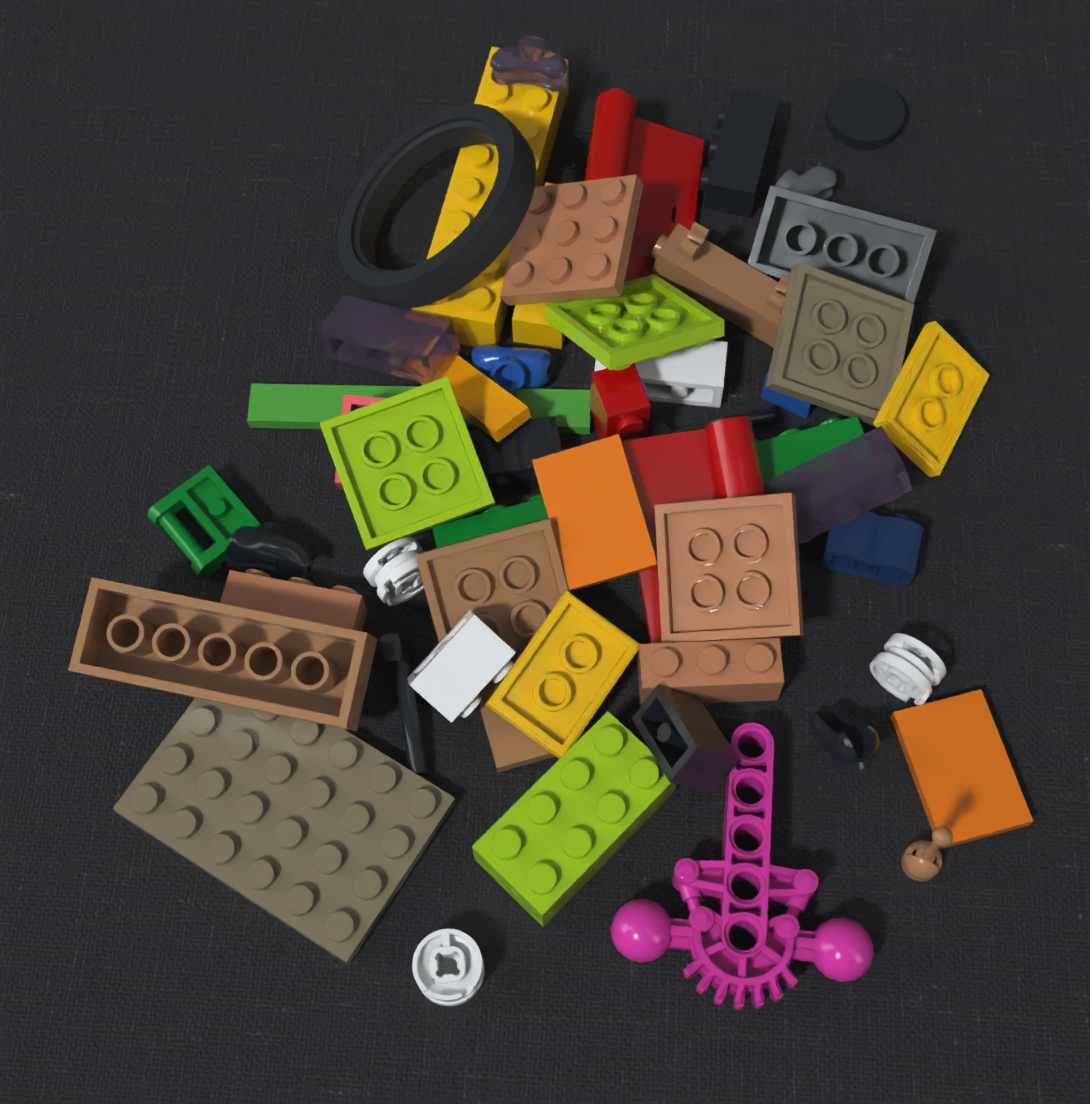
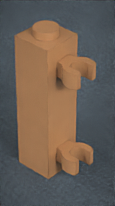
M696 222L693 223L691 230L678 223L669 237L662 234L650 255L655 258L650 275L656 274L710 311L774 348L789 277L783 274L779 282L707 241L706 238L710 230Z

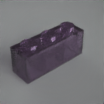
M348 295L342 296L318 328L330 359L425 384L441 379L461 352L452 320Z
M882 426L763 483L765 495L791 492L795 494L798 544L808 542L823 532L842 523L850 522L859 515L884 503L892 502L901 495L913 490L904 463Z

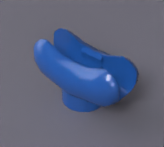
M482 344L477 345L471 352L473 366L509 393L516 392L520 388H539L550 381L551 376L547 374V369L552 356L543 349Z

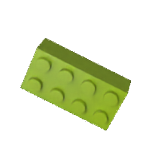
M607 711L472 845L475 861L544 927L675 792L676 784L668 781L650 749Z

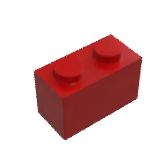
M635 363L622 370H609L606 368L592 372L590 418L598 440L619 434L621 441L647 437L651 405Z

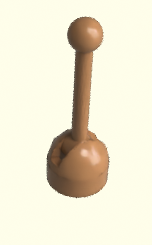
M939 826L932 833V841L917 840L907 846L901 856V866L908 877L915 881L925 882L938 874L943 863L939 848L946 847L952 842L953 834L951 830L945 826Z

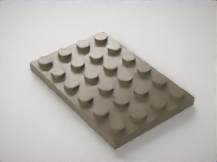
M195 698L112 809L118 815L347 965H350L455 806L456 799L342 728Z

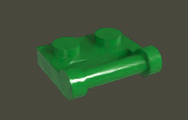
M210 465L156 502L147 514L156 527H163L192 562L191 569L200 579L212 576L219 569L221 563L226 560L225 550L232 540V533L242 526L258 527L261 525ZM184 507L214 540L215 544L207 550L203 549L176 517L177 512Z

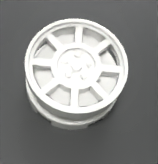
M404 537L386 545L368 561L364 568L363 574L371 586L378 587L377 595L383 603H387L389 606L403 603L424 589L415 554L423 552V549L413 537Z
M901 633L893 634L884 645L885 652L878 653L870 663V671L882 687L905 702L910 697L914 698L916 705L924 704L932 693L931 686L938 685L946 675V667L943 661L931 648L916 638Z
M456 929L437 930L426 936L415 950L412 961L413 975L420 990L430 1001L442 1006H457L470 1000L480 989L484 979V962L478 945L466 933Z

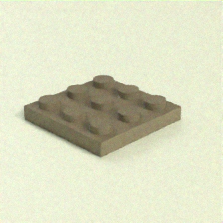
M798 262L791 268L765 388L848 417L857 416L860 421L873 425L879 410L902 369L914 304Z

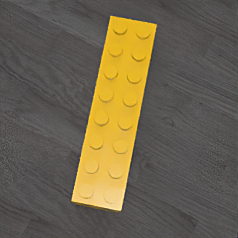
M491 47L474 104H481L496 109L519 129L533 151L537 171L535 187H540L544 181L568 94V59ZM477 142L461 146L427 259L440 252L457 238L484 205L498 172L499 160L495 145ZM513 238L491 265L466 286L434 303L411 308L415 332L423 329L437 340L474 347L482 344L498 346L509 307L500 298Z

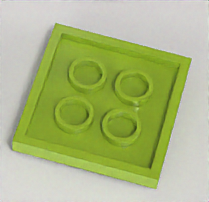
M656 274L624 282L622 296L556 301L545 304V320L609 370L626 369L632 363L649 358H663L672 351L686 347L703 346L709 340L724 336V319Z
M447 376L319 423L367 552L388 545L398 539L415 535L495 505L494 498Z

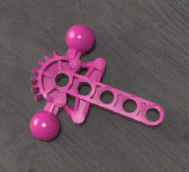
M754 722L745 723L734 731L730 746L740 760L726 776L722 860H692L683 858L676 863L672 883L675 889L681 893L683 902L688 904L690 911L689 919L670 918L667 911L661 905L644 898L631 900L622 905L613 916L610 927L611 938L617 950L627 959L639 963L653 961L661 957L668 948L690 950L693 962L684 968L683 975L685 978L689 979L701 974L703 978L699 981L696 991L702 995L712 985L718 989L714 996V1003L717 1005L723 1003L726 993L734 995L733 1006L736 1010L743 1008L745 995H750L755 1009H759L764 1005L763 990L772 1000L777 1002L783 996L779 983L793 989L798 980L788 968L791 960L814 962L815 966L824 976L839 982L854 981L863 976L872 965L874 956L870 934L859 922L845 917L829 919L820 924L815 932L799 930L798 915L799 913H804L808 901L814 895L819 883L818 877L812 870H796L770 865L774 740L770 731L763 725ZM743 744H753L760 749L762 755L756 758L746 757L738 747ZM744 788L752 789L758 794L760 801L755 804L744 803L738 798L736 792ZM741 834L750 835L758 843V849L749 852L743 851L736 846L734 837ZM739 881L747 882L754 887L756 897L752 900L739 899L734 895L731 885ZM702 897L719 904V914L710 908L701 906L699 899ZM785 905L788 908L784 915H778L768 920V907ZM734 930L747 931L754 939L755 946L750 950H739L731 944L729 933Z

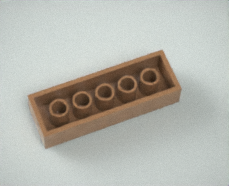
M91 577L68 671L357 731L378 639L367 632Z

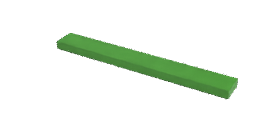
M251 383L247 422L250 428L321 429L320 422L341 415L343 394L389 398L419 386ZM520 388L516 392L510 393L529 407L530 419L555 417L559 434H590L591 390ZM463 416L468 432L479 429Z

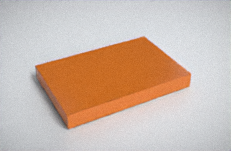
M619 434L532 460L570 592L658 566Z
M982 689L892 713L890 718L932 832L939 826H945L953 834L952 842L946 847H940L939 850L1026 827L1033 822Z

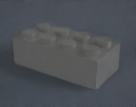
M770 185L747 264L764 274L781 278L783 274L790 277L791 268L798 262L914 304L937 230Z

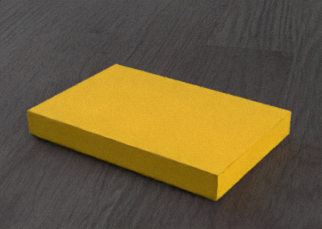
M936 321L926 323L879 410L873 425L928 477L939 476L990 374Z
M566 590L485 705L560 759L575 744L638 651L639 643Z

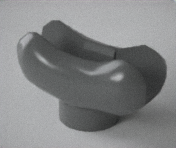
M813 166L802 175H799L792 169L787 170L780 177L775 187L825 200L832 196L833 186H835L837 180L836 174L832 169L824 166Z

